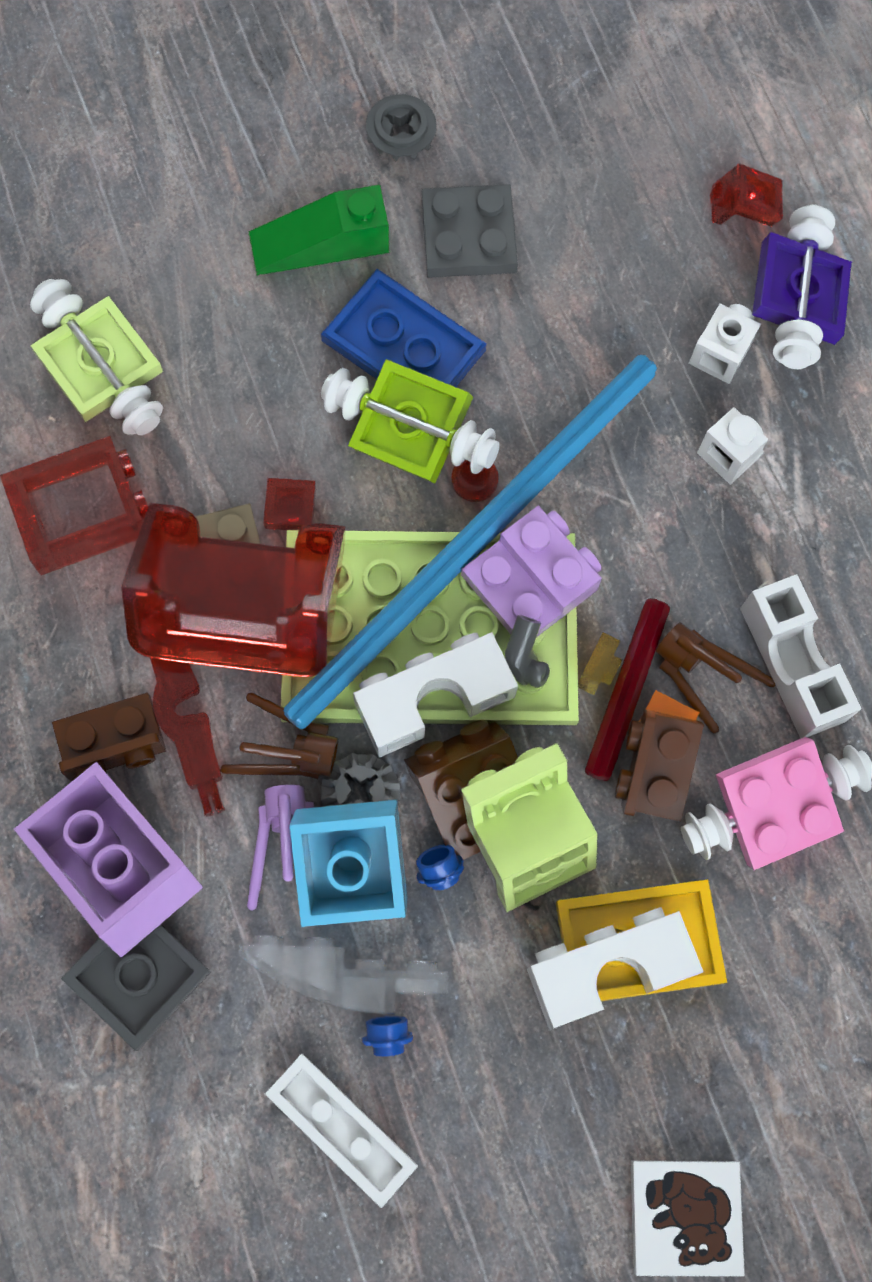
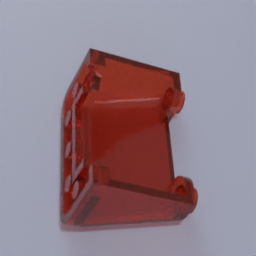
M149 503L121 585L127 639L130 646L139 654L153 659L299 677L317 675L326 666L330 649L345 547L346 526L323 523L306 525L298 531L295 548L200 537L198 520L191 512L179 506Z

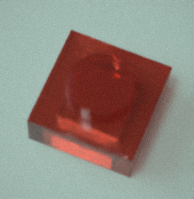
M268 478L263 521L265 529L313 530L316 482Z

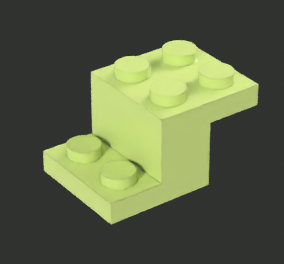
M557 743L546 749L542 747L532 748L521 754L516 759L515 764L498 772L495 770L484 771L472 778L467 787L461 789L468 828L495 877L497 894L506 912L596 869L597 832L568 783L567 759Z

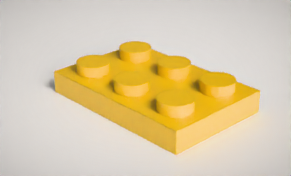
M708 879L557 900L555 902L561 941L565 943L568 952L586 946L587 943L584 936L599 929L613 925L616 934L635 928L636 926L632 918L645 912L662 907L665 916L680 911L704 972L646 993L640 976L633 967L620 961L607 962L600 969L596 982L601 1001L727 983Z

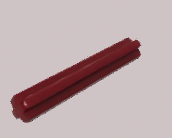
M648 598L642 608L585 767V773L594 779L608 781L612 776L670 612V606L663 601Z

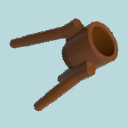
M681 622L671 629L656 649V653L665 659L659 668L672 678L692 708L700 712L698 716L713 734L719 732V726L681 674V668L690 673L702 660L733 682H741L742 676L729 667L730 665L769 687L776 686L771 676L706 640L694 629L691 631Z
M254 693L246 695L248 702L292 724L285 716L284 707ZM311 722L303 729L308 732L307 736L298 734L293 749L242 742L239 746L242 752L291 760V764H224L220 770L223 774L305 776L319 779V775L330 777L336 759L339 738L328 736L329 725Z

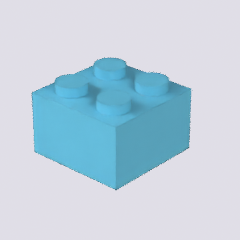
M397 800L295 810L289 827L301 927L406 917L408 896Z

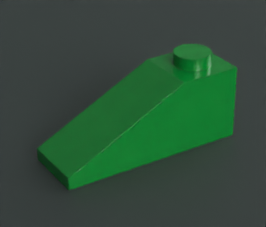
M380 185L334 192L249 231L256 274L263 275L389 253V224Z

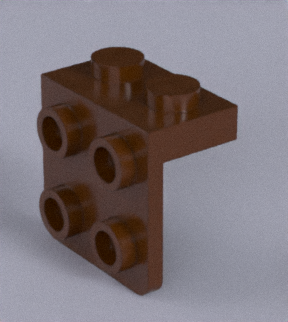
M485 720L472 722L464 726L460 730L459 735L444 742L432 741L426 743L415 751V755L404 759L411 778L424 795L443 844L445 846L451 845L456 855H460L463 860L481 851L468 828L461 789L467 787L470 780L478 774L488 770L498 772L515 764L518 758L510 736L496 722L488 723Z

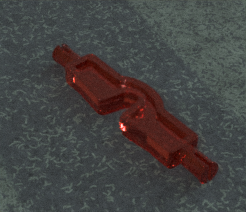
M154 604L158 623L151 606L146 607L143 612L146 615L151 636L145 638V643L157 681L153 693L155 717L164 734L176 745L186 782L190 789L198 790L204 816H213L214 813L209 796L212 798L217 814L225 811V807H223L216 783L221 781L223 776L215 752L210 719L204 712L185 716L175 713L176 706L179 703L200 693V686L187 660L177 629L170 630L164 605Z

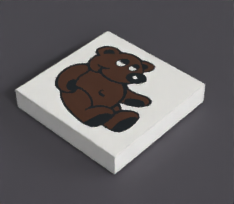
M631 1160L634 1274L636 1276H744L740 1162Z

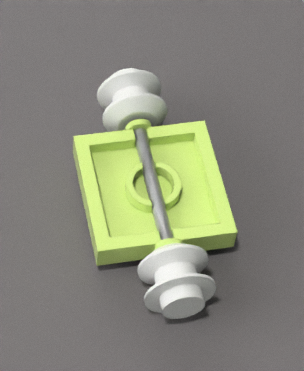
M48 279L40 283L34 290L30 307L35 313L43 314L42 324L46 328L55 330L30 346L83 420L87 422L111 406L110 415L114 419L125 418L122 424V431L125 434L145 435L155 429L160 422L163 406L158 401L148 402L151 390L144 384L163 372L161 364L111 298L107 296L79 314L83 301L80 296L70 294L72 287L67 280Z

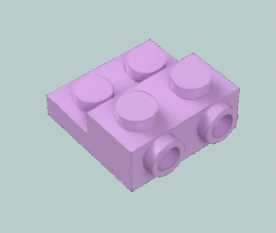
M539 505L502 532L497 543L461 569V576L510 634L512 633L517 615H523L541 622L537 634L538 637L595 593L602 579L598 574L601 571V565L595 555L586 547H582L578 551L566 537L570 534V530L563 518L555 511L546 514Z

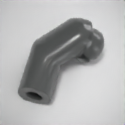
M517 615L505 650V659L517 682L524 686L529 683L531 686L539 688L546 683L550 674L549 665L545 662H539L533 651L541 622L530 617Z

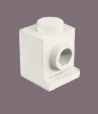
M719 304L702 336H700L689 364L730 384L753 343L761 324L754 321L752 311L743 305L732 304L728 308Z
M733 407L707 431L697 454L731 485L763 455V448L768 439L763 435L760 425L753 418L742 415ZM719 447L733 462H729L716 448Z

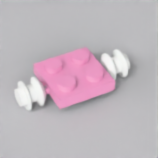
M803 737L715 774L728 812L724 814L722 810L714 805L707 804L705 807V817L697 819L692 813H686V825L681 826L684 842L693 855L700 853L705 860H709L711 858V847L715 845L721 846L725 851H730L733 833H736L747 866L756 870L844 832L832 793L846 801L851 798V787L857 785L864 792L870 791L872 788V761L864 751H857L853 746L847 745L843 749L844 758L838 760L834 755L828 753L824 755L822 764L814 740Z

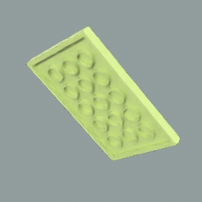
M287 530L281 706L285 707L460 532ZM499 533L475 558H477L479 555H481L483 552H485L487 549H489L491 546L497 543L500 540L501 533ZM570 533L566 537L575 547V533ZM460 572L312 722L363 723L355 706L353 692L360 690V683L367 678L379 673H387L388 677L402 672L406 670V663L413 658L425 653H432L436 657L452 650L451 644L471 633H478L479 637H482L492 632L505 657V650L511 634L465 581ZM577 607L536 637L533 651L538 661L547 663L550 668L548 680L542 687L535 688L529 683L524 686L517 682L518 688L515 698L472 717H469L463 702L458 696L445 690L433 691L424 696L417 707L423 723L470 724L475 721L485 720L488 723L496 722L501 725H577L579 721Z

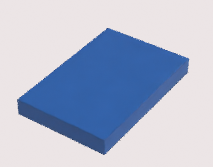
M379 269L373 272L321 333L322 342L376 380L387 359L457 387L486 351V343Z

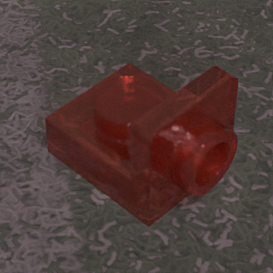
M739 163L712 186L710 193L712 222L722 225L737 214L772 227L783 219L782 179Z

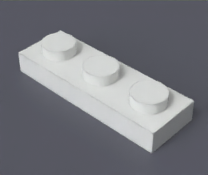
M301 1054L265 1093L381 1208L418 1167L388 1135L304 1054Z

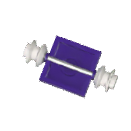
M807 205L795 210L791 214L789 219L791 229L788 232L787 238L770 232L761 244L752 316L779 325L775 332L777 343L773 348V355L778 362L790 369H803L816 363L821 356V349L818 346L821 341L835 345L845 333L852 262L824 252L833 243L834 235L832 230L835 227V217L831 211L819 205Z

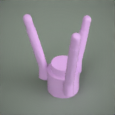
M279 785L265 790V805L258 807L259 829L247 903L249 910L257 908L270 824L272 825L273 832L280 833L283 879L288 882L293 879V852L289 825L296 809L314 808L313 802H305L304 787Z

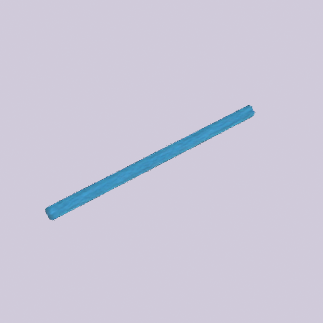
M645 355L636 356L284 707L287 719L299 729L306 728L461 572V569L469 564L655 377L657 370L655 363Z

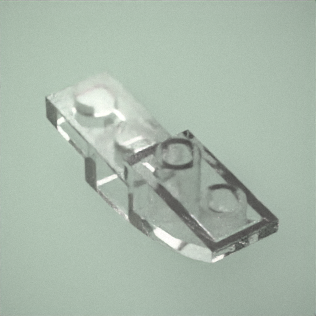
M258 935L253 936L252 945L239 944V956L267 977L287 989L312 1000L342 1009L370 1014L395 1015L396 995H448L449 972L438 971V962L407 961V971L386 970V961L362 959L355 960V969H346V950L344 947H335V938L305 937L304 946H284V937Z

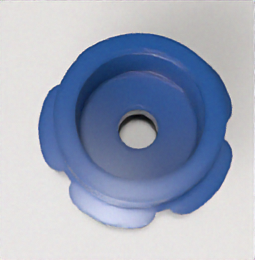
M438 845L429 848L416 860L419 870L416 876L420 884H425L434 890L448 889L458 882L459 875L464 870V860L460 855H456L451 845Z
M384 1016L366 1021L367 1036L362 1037V1043L366 1046L372 1045L373 1054L376 1056L402 1054L405 1051L404 1045L413 1040L412 1032L408 1031V1020L402 1016Z

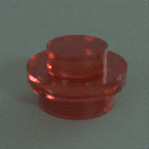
M465 460L459 466H455L452 471L451 482L454 491L462 499L480 502L488 499L496 491L499 475L494 464L488 469L483 468L478 474L471 472V462Z

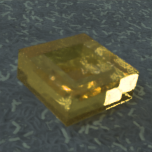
M604 632L602 633L579 680L578 688L595 695L600 682L611 685L623 660L614 656L620 640Z

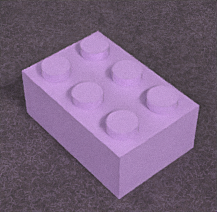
M97 762L14 828L15 832L97 935L121 958L203 888L185 864Z

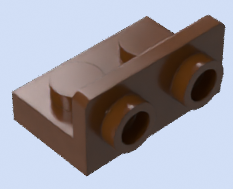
M148 692L52 722L62 759L58 763L60 771L70 781L76 779L95 762L107 774L106 770L125 764L128 769L146 766L156 760L155 755L166 752L153 702Z
M643 709L640 722L632 720L627 737L626 750L633 751L629 770H620L615 790V798L622 800L623 814L634 816L635 812H640L681 822L704 728L702 722Z

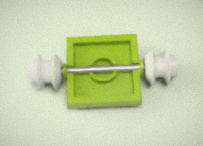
M385 360L371 394L368 379L361 375L352 382L350 381V372L345 368L339 369L335 374H330L322 386L321 398L324 400V408L327 412L334 413L341 407L343 418L348 421L363 412L348 444L349 447L431 483H436L449 451L453 465L459 466L465 460L471 462L470 468L474 474H478L483 468H490L498 455L499 442L495 441L496 434L494 429L489 428L481 435L476 433L477 425L475 421L470 420L461 426L473 400V396L469 392L390 360Z

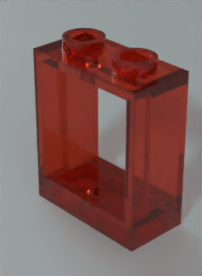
M111 436L0 475L29 560L41 576L149 536L144 520L152 517L142 490L133 493L128 478L137 476L126 449L117 451ZM108 465L126 513L49 541L32 492Z

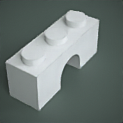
M793 575L752 591L740 610L800 739L810 737L848 721L862 708L840 663L830 667L818 651L813 635V625L818 617L798 575Z
M492 632L482 637H479L478 633L468 634L451 644L452 650L436 657L432 653L422 654L407 662L405 665L406 670L390 677H388L387 673H379L360 683V690L353 692L355 706L379 758L425 738V725L417 707L422 698L433 691L445 690L458 696L463 702L469 717L515 698L518 684Z
M662 907L633 917L632 919L636 927L616 934L614 926L611 925L585 935L584 938L587 945L568 952L565 943L536 953L535 956L538 963L530 966L527 971L549 1030L604 1010L598 995L596 982L600 969L607 962L620 961L633 967L640 976L646 993L703 973L704 971L680 911L665 916Z

